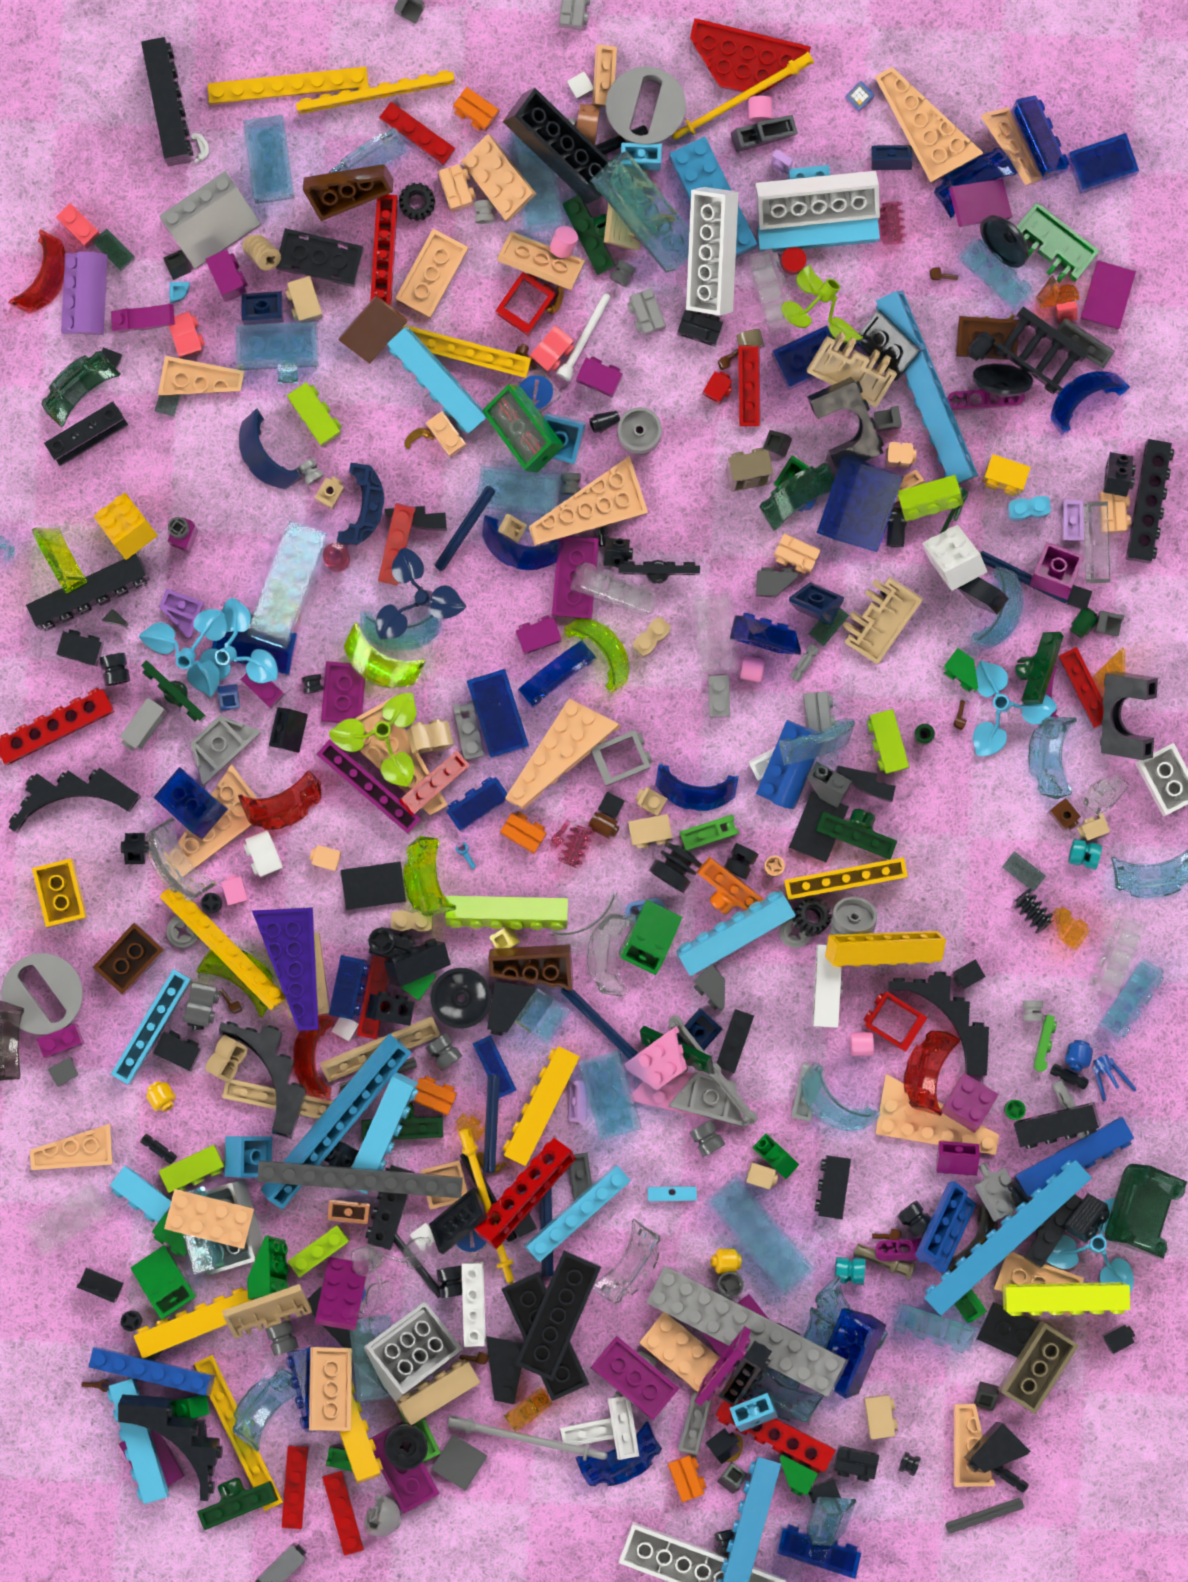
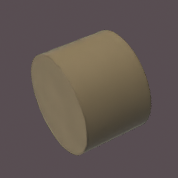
M752 329L736 335L738 346L760 345V349L765 346L760 329Z

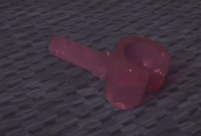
M566 820L561 829L552 837L551 842L555 847H559L565 841L561 835L571 823L569 820Z

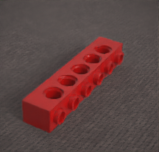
M387 194L377 198L370 302L377 295L388 305L392 306L398 197L397 195Z
M95 688L88 692L89 696L83 699L77 697L69 702V706L65 708L59 706L51 711L52 714L47 717L41 715L33 719L34 723L28 726L23 724L15 728L16 732L10 735L8 733L0 735V757L4 765L8 766L114 713L115 710L105 690ZM89 702L95 704V710L91 713L85 711V706ZM71 711L77 713V718L73 722L67 720V714ZM53 720H57L59 723V727L55 731L49 729V723ZM35 729H39L41 732L40 738L37 740L31 738V732ZM21 738L22 746L19 749H14L13 741Z
M555 1138L546 1143L540 1154L531 1160L524 1172H521L517 1176L516 1181L503 1192L502 1197L491 1205L487 1212L488 1218L474 1229L478 1236L497 1250L576 1160L573 1152Z
M724 1400L721 1401L715 1413V1416L719 1417L717 1421L726 1426L729 1423L736 1426L730 1408L733 1406ZM777 1418L762 1423L759 1430L749 1428L740 1432L737 1427L735 1429L743 1435H747V1433L754 1435V1440L763 1445L766 1442L773 1445L772 1449L780 1454H783L785 1451L791 1455L790 1459L801 1464L802 1461L808 1463V1468L817 1473L820 1470L826 1471L836 1451L835 1448ZM778 1429L780 1431L779 1438L771 1439L769 1437L770 1430ZM790 1438L798 1440V1446L794 1449L787 1447V1441ZM810 1447L816 1449V1455L813 1458L805 1456V1451Z

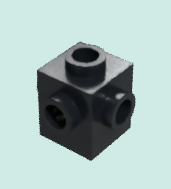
M606 538L604 566L618 568L619 565H623V561L632 560L633 548H629V539Z
M125 833V839L121 841L120 846L121 853H124L125 864H145L146 853H150V841H146V833Z
M339 1141L324 1161L329 1163L328 1166L350 1168L359 1151Z

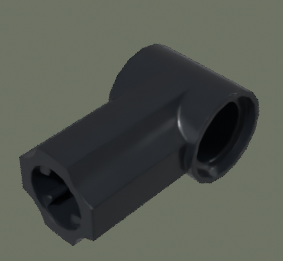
M887 507L886 525L888 527L886 546L903 548L907 521H905L902 508Z

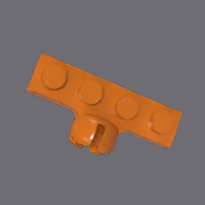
M710 856L697 870L698 875L716 888L715 893L710 897V902L715 909H720L722 914H729L736 906L747 910L754 902L764 900L763 897Z

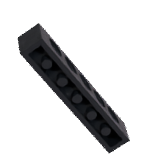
M1148 439L1145 443L1126 560L1150 564L1152 559H1156L1157 547L1154 546L1155 540H1159L1161 532L1158 523L1159 520L1163 519L1164 508H1161L1162 500H1166L1168 488L1164 487L1166 480L1169 481L1171 474L1168 464L1169 460L1172 461L1174 456V449H1171L1172 443ZM1153 458H1160L1162 466H1154ZM1151 477L1157 478L1159 486H1151L1149 479ZM1153 497L1156 505L1153 507L1148 506L1146 498ZM1143 517H1150L1152 519V526H1145L1142 522ZM1141 536L1148 538V546H1142L1139 543Z

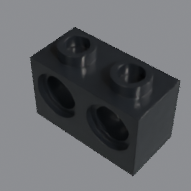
M378 991V995L370 994L366 1018L410 1026L415 1002L407 1001V996L396 995V998H390V993ZM383 1002V1009L381 1010L380 1005ZM401 1006V1011L398 1014V1008Z

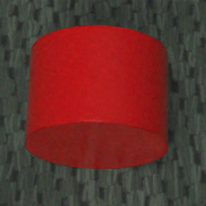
M790 247L782 254L781 267L788 274H799L805 268L806 254L798 247Z

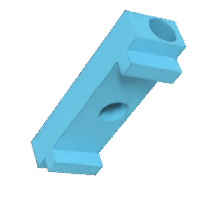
M648 1187V1201H697V1187ZM672 1188L676 1191L674 1195L669 1194V1190Z

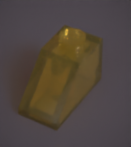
M1123 647L1092 676L1104 690L1106 673L1114 671L1125 672V649Z

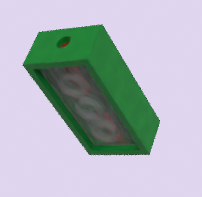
M508 384L482 410L525 471L538 473L564 447L563 443L520 386Z

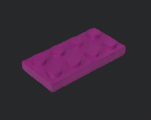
M574 536L558 539L552 616L592 619L599 539Z
M329 1257L315 1324L356 1331L369 1263Z
M744 1326L705 1375L694 1401L695 1403L702 1406L706 1400L710 1401L715 1393L714 1389L716 1387L720 1388L726 1379L725 1375L727 1373L730 1375L735 1369L736 1361H741L747 1353L745 1349L751 1341L749 1338L751 1329Z
M618 1336L612 1340L590 1367L652 1420L657 1417L679 1389V1387Z
M390 1427L369 1439H373L376 1450L373 1453L375 1459L379 1458L383 1467L381 1472L402 1512L406 1513L440 1493L424 1462L413 1469L407 1470L397 1468L390 1463L384 1450L385 1436L392 1428ZM403 1440V1445H401L400 1448L404 1447L405 1450L409 1449L408 1445L411 1444V1442L407 1443L406 1440Z

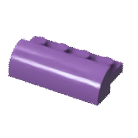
M96 252L65 253L62 334L104 335L107 254Z

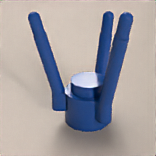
M1105 1054L1093 1061L1095 1066L1092 1069L1095 1072L1103 1101H1106L1100 1072L1102 1075L1107 1073L1115 1088H1119L1111 1072L1113 1068L1133 1091H1136V1087L1115 1064L1112 1057L1109 1058Z

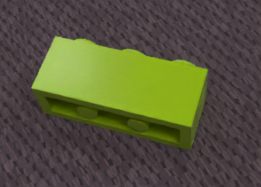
M305 382L289 393L287 397L320 446L323 447L341 435L339 429L342 426L336 417L333 419L330 417L328 412L331 410L325 401L322 403L317 398L319 392L314 385L309 386Z
M956 475L897 491L905 521L916 520L923 516L964 505Z
M890 709L869 715V720L866 723L869 733L873 732L875 740H872L874 751L879 752L880 759L877 760L879 770L884 771L886 775L908 769L909 764L894 710Z
M213 1144L158 1172L168 1193H171L174 1189L186 1190L185 1185L191 1182L193 1186L203 1182V1177L211 1174L213 1177L223 1172L221 1168L225 1167V1164L216 1145Z
M338 1224L288 1260V1263L300 1278L350 1240Z

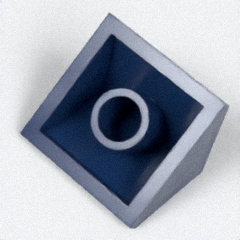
M282 291L242 294L241 318L243 324L256 325L284 322Z
M811 582L789 597V602L797 611L829 625L833 622L844 601L843 596Z
M701 1008L684 1025L703 1051L723 1030ZM677 1033V1040L688 1045L680 1034Z

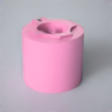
M755 96L748 99L749 121L760 122L773 119L771 97Z
M566 226L558 227L549 245L551 253L559 258L570 257L578 240L576 231Z
M744 655L740 679L761 683L765 659Z
M872 1031L850 1033V1053L852 1057L874 1055Z

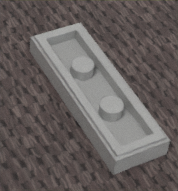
M693 1391L678 1451L698 1456L712 1398L710 1401L706 1400L700 1406L694 1402L697 1392Z

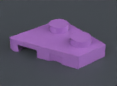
M166 588L159 607L184 635L191 639L195 630L193 626L194 620L202 612L205 603Z

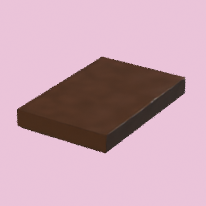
M376 295L339 336L338 340L370 364L385 348L387 343L403 328L408 319Z
M959 316L956 357H969L967 355L969 353L967 350L968 346L978 333L981 334L983 331L996 340L994 346L997 342L1003 345L1019 321ZM1018 338L1009 349L1016 355L1018 347ZM994 348L985 357L986 359H1002L995 353L996 350Z

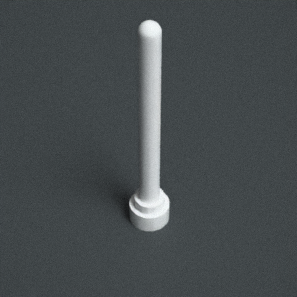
M608 293L603 294L568 361L563 366H560L556 372V375L566 381H570L573 377V366L610 300Z

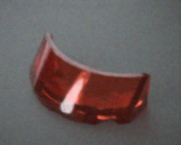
M41 229L38 232L40 235L38 242L43 246V260L40 271L28 289L20 295L14 296L8 302L11 307L28 314L49 305L58 296L64 283L66 253L60 239Z
M309 770L293 786L275 796L255 799L241 794L238 795V798L250 824L262 827L264 830H277L289 825L291 826L308 815V808L311 805L318 804L321 800V782Z
M318 1016L319 1030H303L296 1037L293 1047L294 1072L299 1083L304 1086L303 1088L306 1089L310 1096L331 1098L332 1087L327 1086L323 1082V1077H318L315 1065V1051L319 1037L324 1036L328 1028L334 1027L335 1016Z
M947 1031L928 1032L922 1044L916 1045L913 1049L904 1073V1090L908 1094L911 1107L938 1116L942 1115L937 1101L938 1076L945 1059L960 1042L959 1038Z

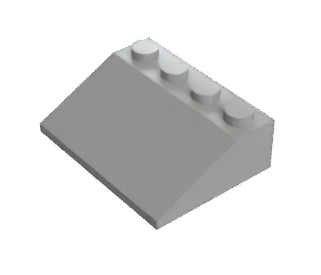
M226 171L159 215L161 221L194 269L204 264L206 258L223 251L261 225Z
M245 1179L197 1193L198 1195L254 1208ZM255 1211L253 1212L244 1249L195 1237L207 1276L254 1262L263 1242Z
M423 1302L364 1346L382 1385L395 1402L454 1359L463 1350L426 1302Z

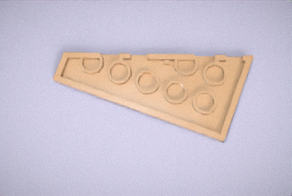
M893 67L875 76L931 183L984 154Z
M630 456L530 525L529 530L534 546L647 514L648 511Z
M568 699L505 797L506 800L524 810L542 794L543 790L549 785L556 783L562 774L569 772L588 756L591 750L599 743L602 744L613 731L616 732L621 728L620 724Z
M387 701L355 718L364 725V735L374 730L378 722H390L382 715V709ZM393 723L390 726L391 735L389 742L394 756L399 752H405L414 763V776L410 785L407 787L397 785L407 794L430 773L420 755L412 754L405 728H399ZM371 735L363 739L364 746L359 751L381 770L382 762L391 757L386 742L378 740L375 735ZM439 792L422 809L429 815H432L448 805L441 792Z
M232 764L160 867L159 871L171 886L268 814L267 810Z
M885 1074L875 1134L938 1145L939 1141L979 1144L980 1152L996 1155L999 1139L997 1133L982 1125L975 1133L941 1113L940 1110L943 1104Z

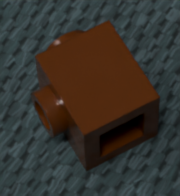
M1067 798L1048 811L1063 830L1066 828L1071 830L1079 824L1077 820L1081 816Z

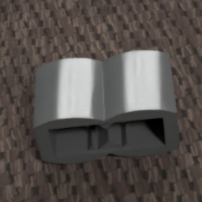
M192 982L183 1022L208 1027L209 1023L213 1024L215 1012L212 1011L214 1003L218 1004L220 992H217L218 987Z

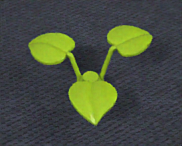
M811 265L801 270L796 277L797 285L805 293H813L814 296L817 295L818 297L805 310L795 302H784L781 306V312L785 318L796 327L806 328L812 322V319L806 313L819 300L824 303L832 301L828 317L830 333L835 338L840 332L845 333L843 343H847L852 337L856 339V342L860 341L863 337L847 322L839 317H833L835 303L838 299L836 294L840 290L839 283L831 278L823 283L814 273Z
M403 693L388 700L382 709V715L390 722H378L374 730H371L366 735H364V725L356 719H346L329 731V736L333 743L346 752L361 750L364 746L363 739L371 735H375L380 741H385L391 758H387L382 762L381 774L383 778L394 785L403 787L410 785L414 776L413 760L405 752H399L394 756L389 737L391 735L390 726L393 723L399 728H405L415 721L416 706L413 693Z

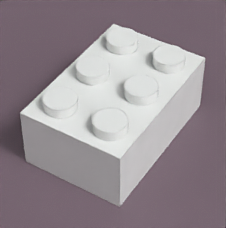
M958 525L950 527L941 534L931 537L922 543L929 561L951 591L987 573L981 554Z
M1174 743L1153 753V758L1139 760L1135 763L1163 817L1188 804V769Z

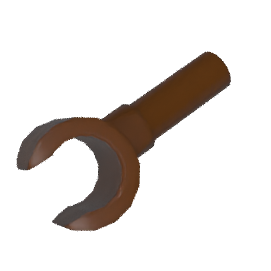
M940 267L932 268L929 271L932 280H958V275L941 274Z
M521 344L520 347H517L515 354L529 357L527 355L529 347L526 344ZM531 360L530 366L535 371L538 367Z
M738 349L719 359L718 365L720 370L731 366L729 360L738 355Z
M960 700L959 710L953 723L954 727L963 730L967 722L966 719L961 718L965 705L963 700Z
M224 989L219 991L233 1014L242 1011L239 1001L232 1003Z
M891 1229L890 1235L872 1233V1239L899 1240L902 1232Z
M480 1351L477 1357L459 1356L461 1360L465 1359L478 1364H486L489 1358L488 1354Z
M102 1379L100 1382H82L81 1384L82 1387L99 1388L102 1392L110 1390L101 1388L103 1382L110 1383L107 1379Z

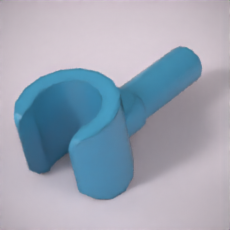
M463 842L466 847L464 851H459L456 846V851L463 855L470 867L474 869L476 865L468 853V845Z

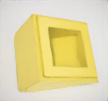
M505 927L490 936L495 948H511L520 943L516 933L510 927Z

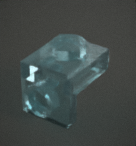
M298 363L277 364L278 383H298Z
M0 536V549L5 550L3 560L10 562V558H14L15 546H12L13 543L10 540H4V536Z

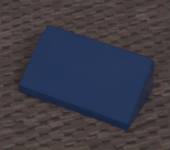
M911 145L871 146L872 170L912 169Z

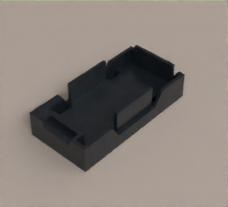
M285 228L279 250L281 260L276 269L293 274L321 278L355 288L364 247ZM299 236H301V237H308L309 239H308V240H305V239H303V238L301 239V238H299ZM340 244V245H342V246H344V247H348V248H347V249H344V248H342V247L340 248V247H338V245ZM292 266L301 268V271L292 269ZM331 275L338 276V277H341V278H340V279L331 278Z

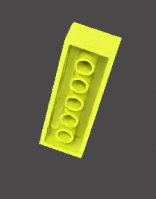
M1125 1282L1003 1284V1309L1011 1316H1021L1022 1312H1028L1031 1315H1043V1311H1049L1051 1315H1063V1311H1069L1072 1315H1082L1084 1311H1090L1092 1314H1104V1310H1110L1113 1314H1125V1310H1130V1285Z

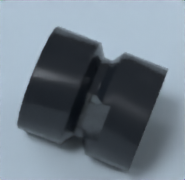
M125 653L110 654L99 658L101 669L105 670L103 674L105 686L131 681L129 670L125 669L127 665Z
M735 843L731 851L732 857L727 859L724 868L746 880L751 871L749 866L755 863L759 854L739 843ZM740 857L745 858L744 862L739 861Z
M377 928L369 935L368 942L370 948L375 953L384 955L390 953L395 948L396 938L390 930Z
M917 1200L896 1216L903 1225H908L907 1230L914 1239L926 1231L931 1220L928 1213H923L924 1208Z
M462 1265L436 1270L438 1281L442 1283L439 1287L441 1298L463 1295L461 1281Z

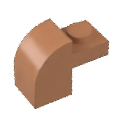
M580 104L577 129L595 145L600 106Z

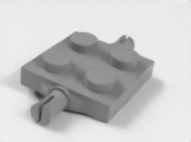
M986 1162L979 1165L978 1167L984 1177L974 1187L993 1221L1008 1215L1013 1217V1212H1015L1019 1204L1007 1188V1185L1012 1180L1005 1167L991 1173Z

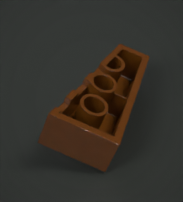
M381 164L304 177L302 190L320 221H323L392 193L394 179L386 165Z
M571 944L495 948L489 951L488 960L491 977L514 981L522 980L531 984L539 983L545 984L548 987H562L565 990L573 991L574 978Z

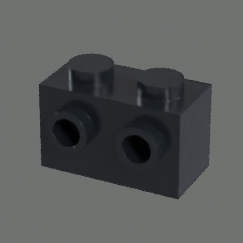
M1109 453L1105 467L1104 493L1127 497L1129 489L1133 490L1135 482L1133 477L1136 470V465H1133L1134 456Z

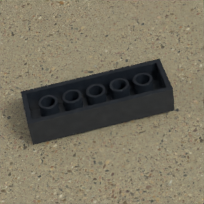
M165 37L141 41L165 162L168 167L191 162L190 156H194L190 139L187 140L190 132L186 120H183V117H186L185 107L182 100L179 101V98H182V92L178 81H175L179 77L175 63L171 61V59H175L173 48L170 42L167 43Z
M536 88L523 93L503 120V123L587 204L600 199L611 183L613 163Z
M134 554L127 560L118 561L26 604V607L35 626L39 630L47 632L56 627L55 624L60 621L63 623L69 622L74 619L73 615L80 612L81 615L92 611V607L97 604L103 606L111 602L110 598L116 595L118 598L129 593L128 590L133 587L139 589L146 586V581L150 580L141 558Z
M563 1250L515 1365L553 1381L600 1272V1265Z
M539 1271L501 1288L524 1341L547 1290ZM571 1341L567 1346L553 1381L541 1376L551 1401L589 1385V1381Z

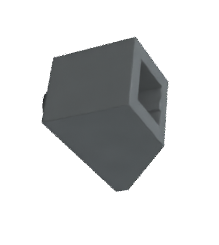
M762 567L761 571H757L756 597L776 598L797 579L798 573L794 572V569L783 568L781 572L773 571L774 568Z
M819 762L815 763L807 776L819 798L836 808L842 802L852 782Z
M710 965L693 981L696 984L694 989L701 996L705 993L710 999L708 1001L709 1005L715 1011L718 1008L722 1011L725 1008V978Z

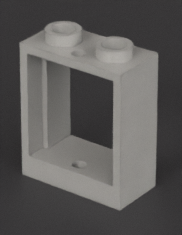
M147 698L119 736L123 739L122 744L132 751L135 749L141 751L168 712L153 700Z
M636 730L630 731L599 744L591 750L605 786L651 768L650 763L653 761L649 752H644L642 745L645 742L641 733L637 734ZM632 737L643 765L611 778L600 750Z

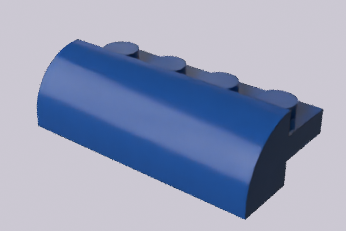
M786 720L756 794L773 801V804L795 809L808 779L807 776L814 765L826 735L812 728Z
M955 1181L947 1183L915 1253L920 1262H927L939 1273H946L977 1204L967 1196L968 1192Z

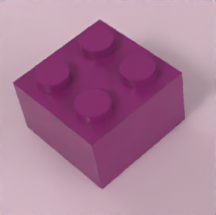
M226 249L205 259L225 302L247 293L245 287L248 284L242 271L237 272L236 270L240 267L234 253L229 254Z
M1046 541L1029 586L1067 600L1084 555Z
M964 1073L957 1081L940 1112L975 1133L999 1094Z

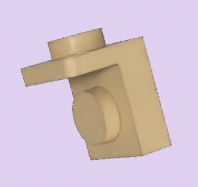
M506 513L498 532L504 535L505 538L518 543L527 525Z
M647 786L645 790L640 789L635 798L638 800L637 805L656 816L659 815L667 801L666 797Z

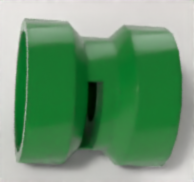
M1010 1100L1004 1106V1113L1009 1119L1019 1120L1025 1115L1026 1107L1020 1100Z

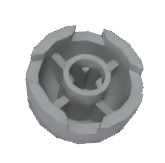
M377 1495L374 1498L377 1502L373 1510L369 1507L365 1517L364 1526L368 1527L365 1533L377 1537H386L400 1527L402 1518L400 1517L399 1507L394 1500L383 1495Z

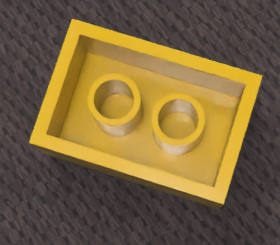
M126 492L117 496L114 501L100 509L93 516L125 560L158 536Z
M69 858L32 868L47 928L88 918L74 859Z

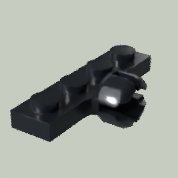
M653 560L644 561L643 565H635V561H623V565L618 566V575H646L647 579L653 584H662L670 575L699 576L700 565H695V562H683V565H675V562Z
M1074 1194L1035 1230L1037 1236L1024 1255L1025 1259L1040 1269L1043 1267L1066 1231L1064 1223L1083 1199Z

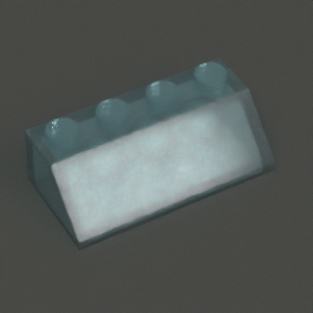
M898 1301L890 1323L891 1326H894L893 1330L905 1334L906 1331L914 1333L913 1337L925 1340V1337L933 1339V1344L942 1347L946 1343L952 1345V1350L963 1353L964 1350H970L978 1332V1328Z
M390 1314L360 1317L357 1321L356 1331L349 1330L358 1402L392 1397L382 1385L364 1349L365 1345L392 1326Z

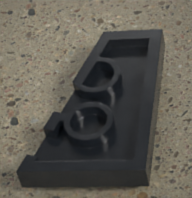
M486 1336L494 1401L514 1404L521 1373V1367L515 1365V1362L524 1343Z

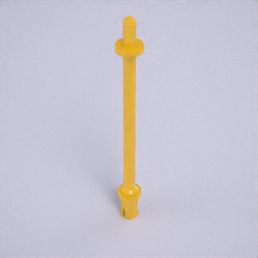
M807 52L794 61H788L789 64H787L786 68L690 123L688 119L685 120L687 125L677 130L672 135V138L677 140L690 132L694 136L696 134L695 129L786 76L800 74L799 71L814 64L811 55Z
M465 1128L458 1131L463 1146L461 1150L463 1154L468 1156L487 1214L491 1207V1202L476 1157L478 1146L474 1143L471 1129ZM502 1243L497 1249L500 1262L496 1266L497 1268L502 1267L507 1283L511 1284L514 1281L510 1264L514 1263V1261L507 1258Z

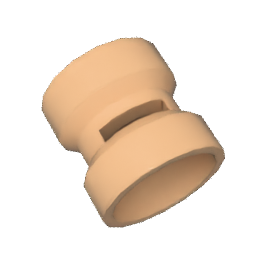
M771 856L764 863L765 872L773 877L779 876L785 868L784 861L779 856Z

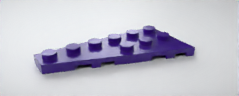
M313 907L251 910L298 1031L319 1030Z

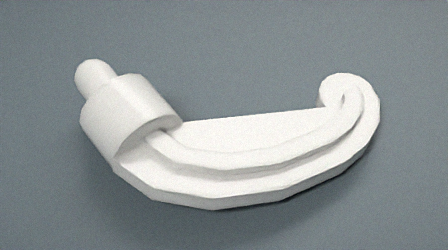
M194 133L191 137L193 140L197 139L201 151L194 160L195 163H198L208 156L209 147L202 135Z

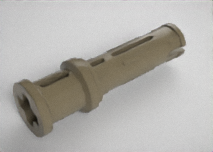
M860 1243L857 1244L853 1254L889 1269L892 1274L897 1273L905 1276L906 1280H910L916 1263L910 1264L903 1260L880 1261L876 1258L874 1249Z

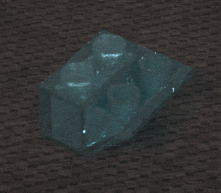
M537 988L514 1022L548 1045L571 1011Z
M817 1498L807 1525V1531L813 1545H833L845 1534L857 1502L856 1499Z

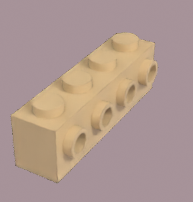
M459 1359L453 1362L451 1368L435 1373L433 1379L428 1382L426 1380L416 1387L417 1389L407 1393L395 1402L409 1425H413L480 1383L467 1360Z

